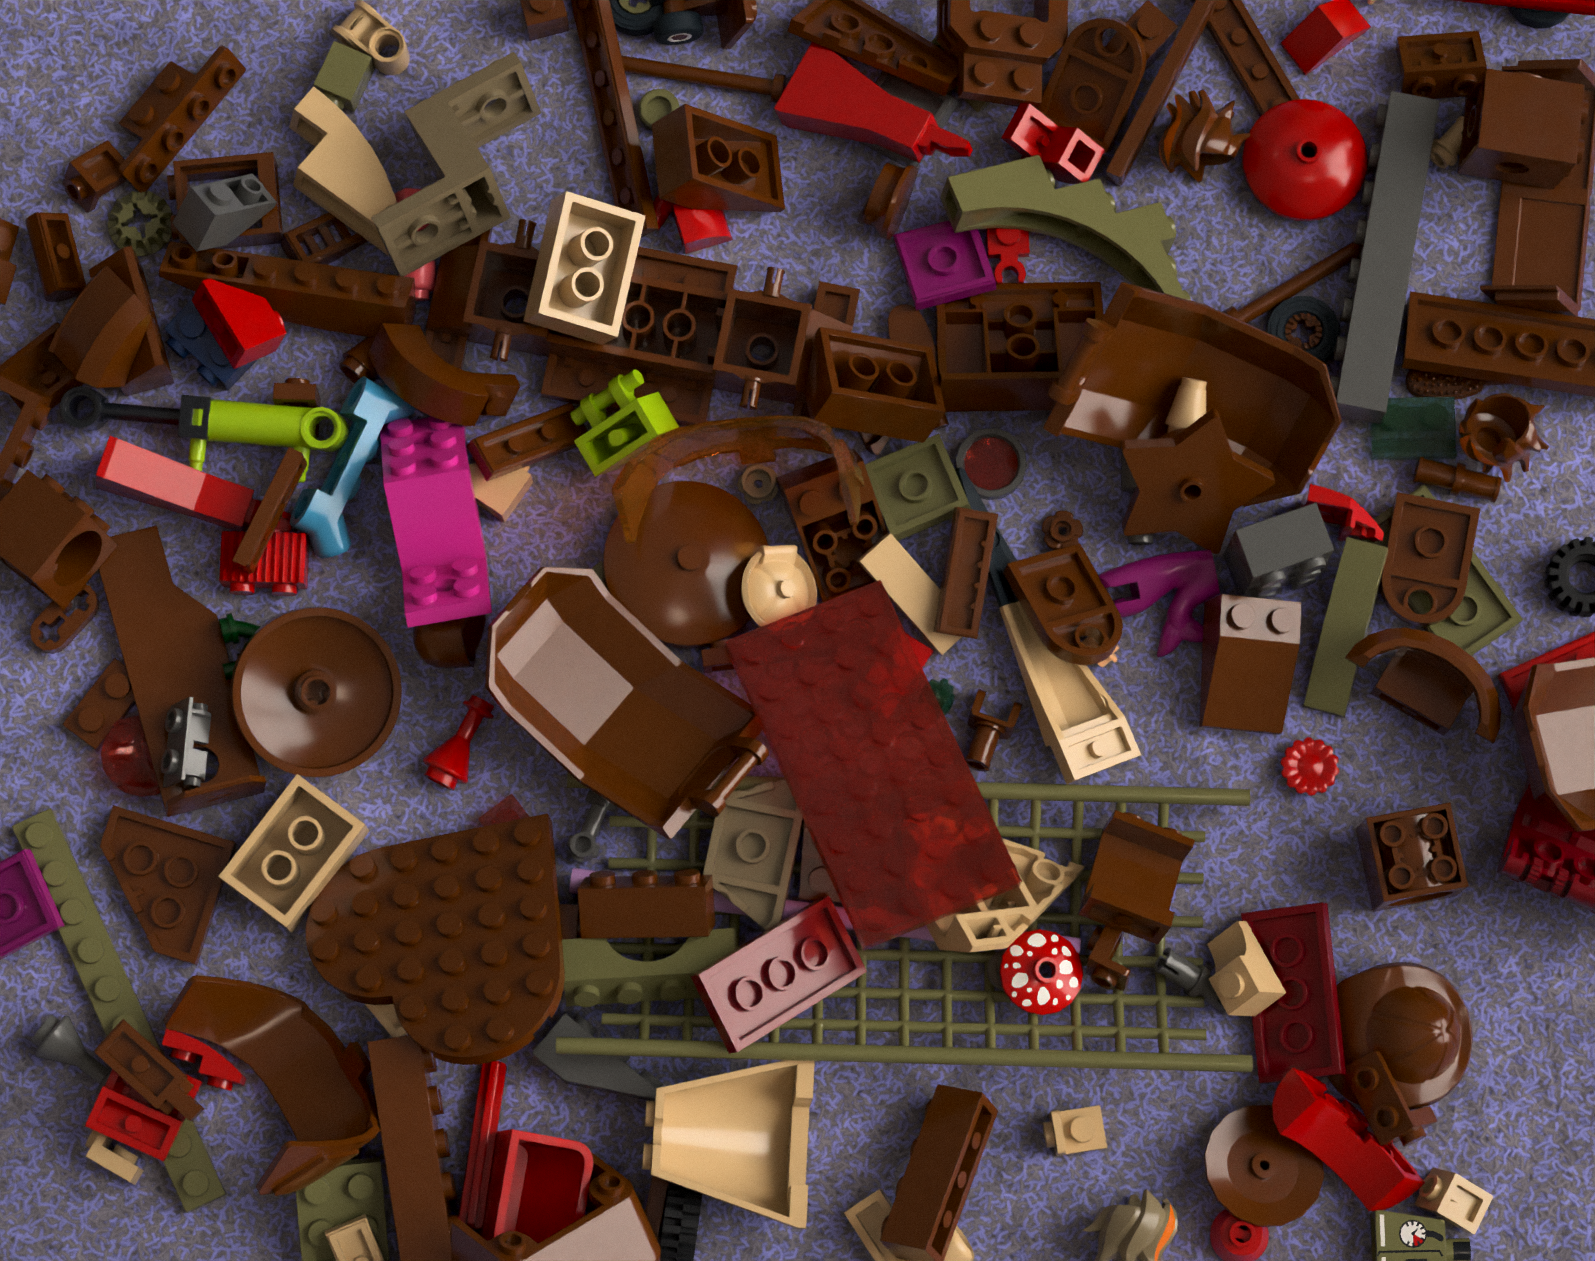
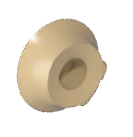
M761 545L744 570L741 598L745 609L760 627L774 634L785 635L800 630L812 617L817 602V586L811 568L797 553L796 545Z

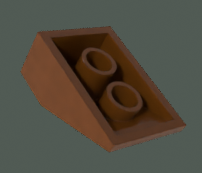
M687 104L680 106L652 124L659 199L690 209L781 212L785 209L776 135Z
M1220 594L1204 602L1199 727L1282 734L1300 646L1302 602Z

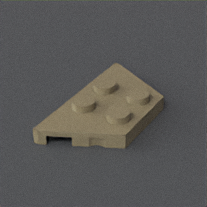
M805 772L795 777L763 783L745 790L733 791L725 801V809L714 820L703 875H712L713 888L765 930L781 922L783 918L813 778L811 773Z

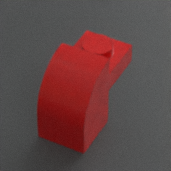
M1020 103L1001 139L1022 155L1021 159L1040 155L1045 169L1051 170L1054 180L1068 184H1079L1089 181L1105 151L1079 128L1057 126L1028 103Z

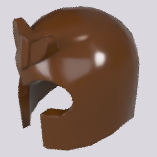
M486 614L413 627V642L418 655L425 663L437 668L474 667L476 663V650L484 633Z

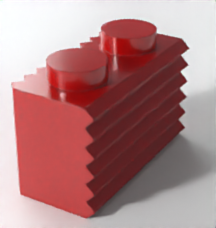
M222 531L219 582L223 587L229 588L230 594L254 595L255 588L272 589V595L296 596L297 589L307 590L310 541L306 533L274 532L254 573L248 574L238 569L232 561L246 532Z

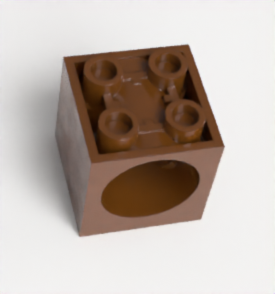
M27 469L0 502V561L64 610L118 545L106 534L111 527L94 514L95 511L77 496L71 497L65 492L66 489L48 474H45L40 479Z
M1450 802L1368 817L1355 829L1373 912L1456 897L1468 887Z

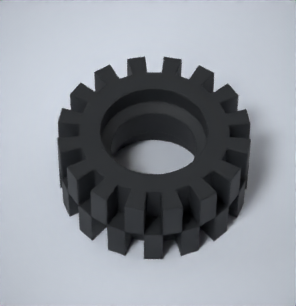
M1585 537L1581 541L1576 538L1568 544H1564L1552 556L1545 570L1547 578L1544 580L1545 588L1549 587L1550 593L1548 596L1550 600L1553 601L1555 599L1559 604L1557 606L1558 609L1561 611L1567 609L1570 611L1569 615L1575 617L1578 614H1583V617H1591L1595 614V591L1589 593L1580 592L1569 581V571L1574 564L1586 562L1595 567V542H1592V537Z
M669 1183L660 1244V1261L694 1260L703 1194Z

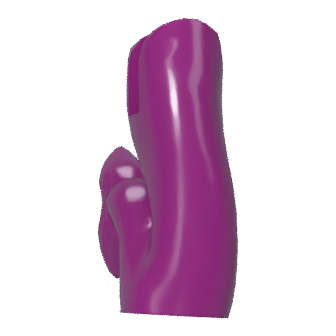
M1211 550L1183 551L1157 555L1127 563L1098 575L1105 588L1129 584L1131 596L1113 600L1121 618L1145 611L1170 590L1177 588V592L1168 607L1167 620L1162 627L1157 657H1163L1172 653L1183 640L1193 643L1203 642V625L1192 617V613L1198 605L1220 594Z

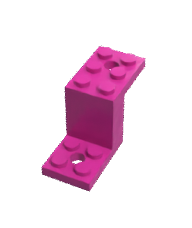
M432 416L412 421L402 418L392 421L388 425H383L380 431L383 485L402 570L404 612L407 627L492 613L487 553L469 467L465 426L446 422Z

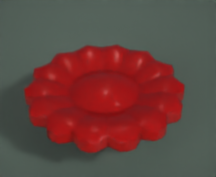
M1307 737L1303 741L1296 740L1293 742L1292 747H1288L1285 750V757L1280 762L1283 767L1281 775L1287 779L1286 784L1289 788H1295L1298 794L1306 793L1308 796H1314L1317 792L1321 794L1326 792L1328 786L1334 785L1335 776L1339 774V768L1337 767L1339 759L1333 754V748L1325 745L1323 740L1317 739L1314 741L1312 738Z

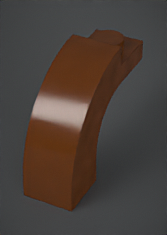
M382 323L368 352L376 372L396 395L423 413L453 424L475 426L480 415L506 416L520 388L515 375L474 373L447 363L429 346L420 325Z

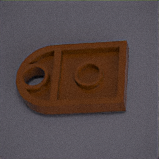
M1111 17L1091 19L1077 26L1070 33L1063 46L1042 96V103L1037 110L1057 126L1079 128L1105 149V153L1111 152L1146 67L1145 47L1138 33L1124 21ZM1109 28L1118 31L1122 38L1121 47L1116 52L1106 50L1102 43V36Z
M1400 492L1396 493L1386 543L1388 555L1380 579V591L1385 605L1397 618L1408 624L1429 626L1444 621L1455 612L1461 604L1466 591L1480 508ZM1417 592L1425 594L1431 603L1430 611L1425 614L1414 613L1408 606V597L1411 594Z
M1080 543L1007 563L1003 574L1040 640L1052 654L1072 664L1092 665L1102 662L1113 653L1122 635V618ZM1089 636L1098 643L1099 647H1087L1080 641L1079 637Z

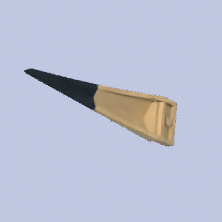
M962 467L955 470L971 509L988 512L966 471ZM996 526L988 576L1045 746H1051L1066 784L1140 756L1141 753L1124 714L1088 666L1072 664L1056 657L1040 640L1003 574L1007 563L1017 560Z

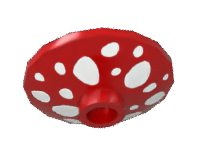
M1039 929L1024 932L1006 948L1001 956L999 975L1002 989L1014 1005L1027 1013L1047 1015L1059 1012L1073 1002L1081 989L1083 969L1080 956L1070 941L1057 932ZM1041 963H1047L1051 967L1052 973L1049 978L1041 976L1039 972Z

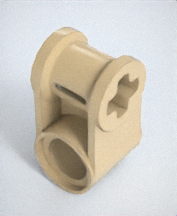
M356 0L354 2L355 9L340 26L334 25L331 28L332 34L343 45L371 56L374 67L385 75L400 74L407 68L410 60L404 36L399 30L385 21L370 5L363 0ZM395 45L399 47L398 52L392 57L387 58L379 55L386 46Z

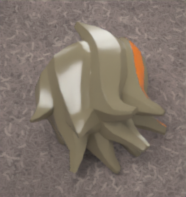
M1145 1189L1142 1201L1137 1195L1133 1194L1129 1198L1128 1205L1100 1207L1092 1223L1082 1230L1085 1232H1099L1098 1254L1094 1261H1160L1164 1250L1177 1232L1178 1219L1175 1209L1167 1198L1163 1199L1162 1205H1160L1148 1189Z

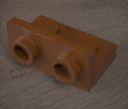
M1479 31L1397 37L1396 52L1402 76L1400 93L1431 99L1465 97L1487 69Z

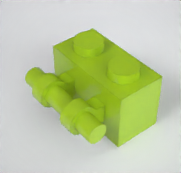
M636 369L625 376L623 374L617 375L608 382V387L597 395L591 393L580 401V406L570 414L576 425L581 426L589 421L592 426L591 430L574 440L595 477L620 468L680 428L659 392L636 399L634 389L644 383L642 374ZM617 402L620 410L608 417L606 415V408Z

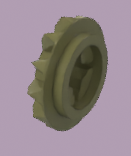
M131 190L128 195L121 199H116L114 207L108 213V232L112 241L119 249L132 246L137 256L151 255L161 250L169 242L172 236L170 217L173 213L164 198L153 194L149 190L142 193ZM136 208L142 212L145 218L152 217L151 221L145 224L146 230L144 232L146 237L144 238L135 226H128L129 223L135 221L134 214H136Z

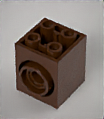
M1487 68L1465 96L1463 131L1461 132L1462 141L1457 173L1554 189L1564 177L1569 176L1572 168L1576 164H1580L1583 158L1585 143L1583 139H1579L1580 125H1584L1589 108L1588 100H1583L1585 85L1547 79L1533 73L1506 72Z

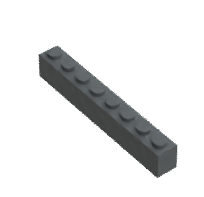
M1391 91L1386 104H1378L1374 128L1381 129L1379 142L1371 143L1367 166L1373 167L1374 171L1372 181L1365 180L1360 201V205L1367 206L1365 220L1358 219L1353 241L1354 244H1359L1361 247L1358 259L1351 258L1347 282L1353 283L1351 298L1344 297L1340 321L1347 323L1344 337L1337 336L1334 348L1333 361L1340 362L1338 375L1330 376L1340 417L1380 424L1387 410L1440 100Z

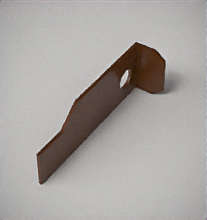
M157 526L110 536L118 546L98 570L166 816L170 817L264 793L266 786L265 776H260L254 751L242 736L233 715L230 696L231 680L226 681L222 664L229 663L230 661L217 615L173 584ZM188 697H194L193 703L207 704L208 712L212 716L209 743L206 745L194 743L193 749L204 748L211 751L217 758L218 772L210 781L200 783L199 788H184L183 781L165 788L163 787L164 773L161 771V760L167 749L168 732L165 729L166 716L171 705Z

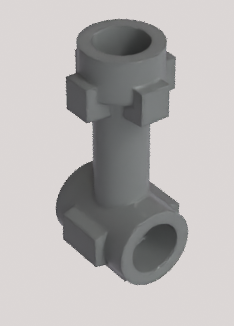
M591 790L588 791L585 799L586 802L591 804L582 829L574 836L570 835L566 844L571 850L573 861L579 864L590 861L592 858L597 859L600 847L596 845L595 839L607 811L615 812L617 806Z

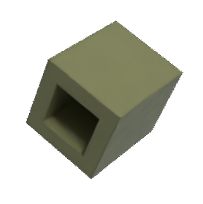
M334 41L313 86L341 110L346 108L355 112L375 70L372 57Z

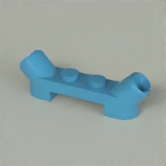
M365 376L361 377L354 384L339 413L353 421L346 442L340 448L321 489H303L290 517V525L308 534L314 555L322 559L347 552L352 544L342 511L347 500H351L360 488L361 478L359 475L365 463L370 462L378 450L379 440H377V437L383 425L411 416L416 408L396 395L386 384L380 386Z

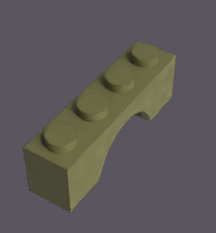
M734 928L712 929L708 937H688L684 945L671 956L650 962L635 961L620 955L610 946L606 938L562 939L566 1007H592L598 1004H635L643 1001H679L688 998H701L690 976L735 949Z

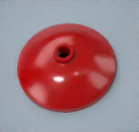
M1297 99L1274 106L1255 122L1249 132L1251 136L1246 139L1242 157L1243 171L1251 192L1268 210L1287 219L1315 221L1338 213L1355 198L1366 175L1367 151L1359 129L1345 113L1322 101ZM1305 146L1313 148L1315 156L1311 158L1303 156L1301 148Z

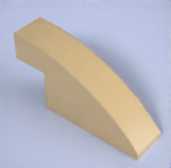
M313 86L294 108L289 126L290 129L315 146L298 166L293 186L389 256L371 218L384 211L387 207L397 203L387 174L373 148L356 125L335 103Z

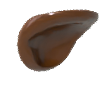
M1395 962L1366 969L1337 984L1345 1066L1372 1051H1380L1409 1110L1423 1108L1440 1101L1458 1085L1468 1067L1473 1043L1472 1024L1462 997L1447 978L1433 969L1420 964ZM1345 1075L1328 1076L1329 1081L1341 1095L1349 1101L1360 1105Z

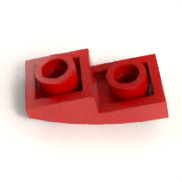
M166 1028L161 1045L172 1049L170 1057L195 1064L197 1056L202 1057L198 1073L209 1077L207 1085L227 1091H232L233 1084L245 1086L247 1078L224 1056L195 1038Z

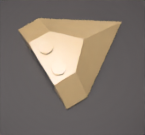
M942 817L906 820L901 825L905 888L939 950L970 953L1008 948L1085 868V866L1071 861L1065 867L1052 860L1044 859V852L997 837L1016 867L982 890H979L956 854L988 833L981 831L979 836L957 830L954 828L956 822Z

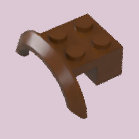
M1406 627L1391 628L1368 635L1356 643L1346 655L1345 659L1363 669L1375 656L1395 650L1370 694L1443 736L1450 730L1466 700L1474 692L1479 711L1478 727L1475 734L1494 744L1501 722V708L1496 688L1490 676L1475 658L1453 642L1428 631Z

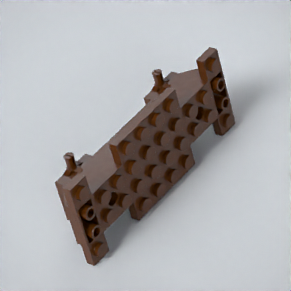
M520 219L515 243L501 245L490 243L493 229L491 228L441 256L426 324L425 338L432 350L452 366L459 369L463 368L468 342L493 346L490 358L498 361L501 348V362L508 361L509 349L546 356L548 361L541 389V397L580 404V401L591 393L597 395L606 389L608 382L617 375L623 374L625 376L636 369L644 378V383L634 389L636 399L659 392L678 424L704 429L706 427L713 389L742 394L739 406L747 409L749 396H751L750 410H757L759 398L794 404L787 445L828 452L833 427L811 424L805 395L815 334L819 327L852 332L860 289L819 281L814 309H812V304L792 301L780 294L785 274L783 269L777 268L775 283L772 284L775 267H767L763 291L745 292L734 289L738 265L638 247L618 337L601 345L524 322L526 309L517 314L510 313L505 309L508 301L513 298H522L528 302L539 250L532 246L536 222L529 220L527 226L526 219ZM758 345H767L774 351V354L766 361H758L752 357L751 351ZM615 402L607 407L606 410L617 412L620 410V407Z

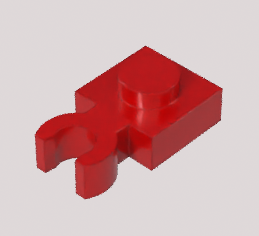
M1005 228L986 229L987 258H999V263L994 271L996 283L1002 284V273L1006 270H1012L1017 274V283H1024L1026 271L1023 264L1018 261V257H1029V231Z

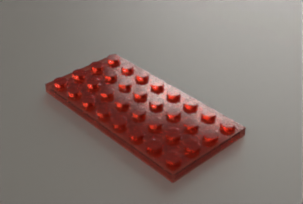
M881 580L725 641L724 647L863 951L1020 887L1022 880Z

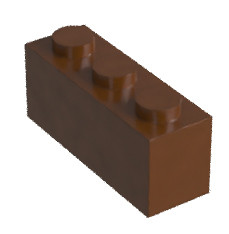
M684 869L674 872V875L660 876L654 870L636 871L632 873V876H615L613 871H596L589 874V877H585L577 889L581 939L708 937L716 924L712 875H700L699 870Z

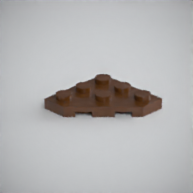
M113 805L100 847L145 931L149 943L156 954L197 966L224 882L218 876L232 859L237 844L227 839Z

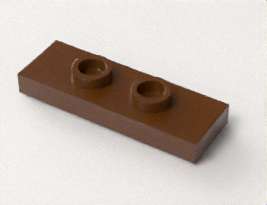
M954 507L933 632L973 639L978 638L998 514Z

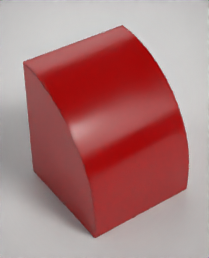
M677 204L672 205L673 217L685 254L733 240L723 210L690 209Z

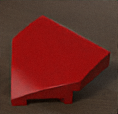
M1309 485L1300 502V508L1317 503L1323 522L1340 525L1337 540L1346 541V538L1351 535L1357 536L1360 539L1366 538L1371 541H1383L1384 532L1353 498L1325 487Z

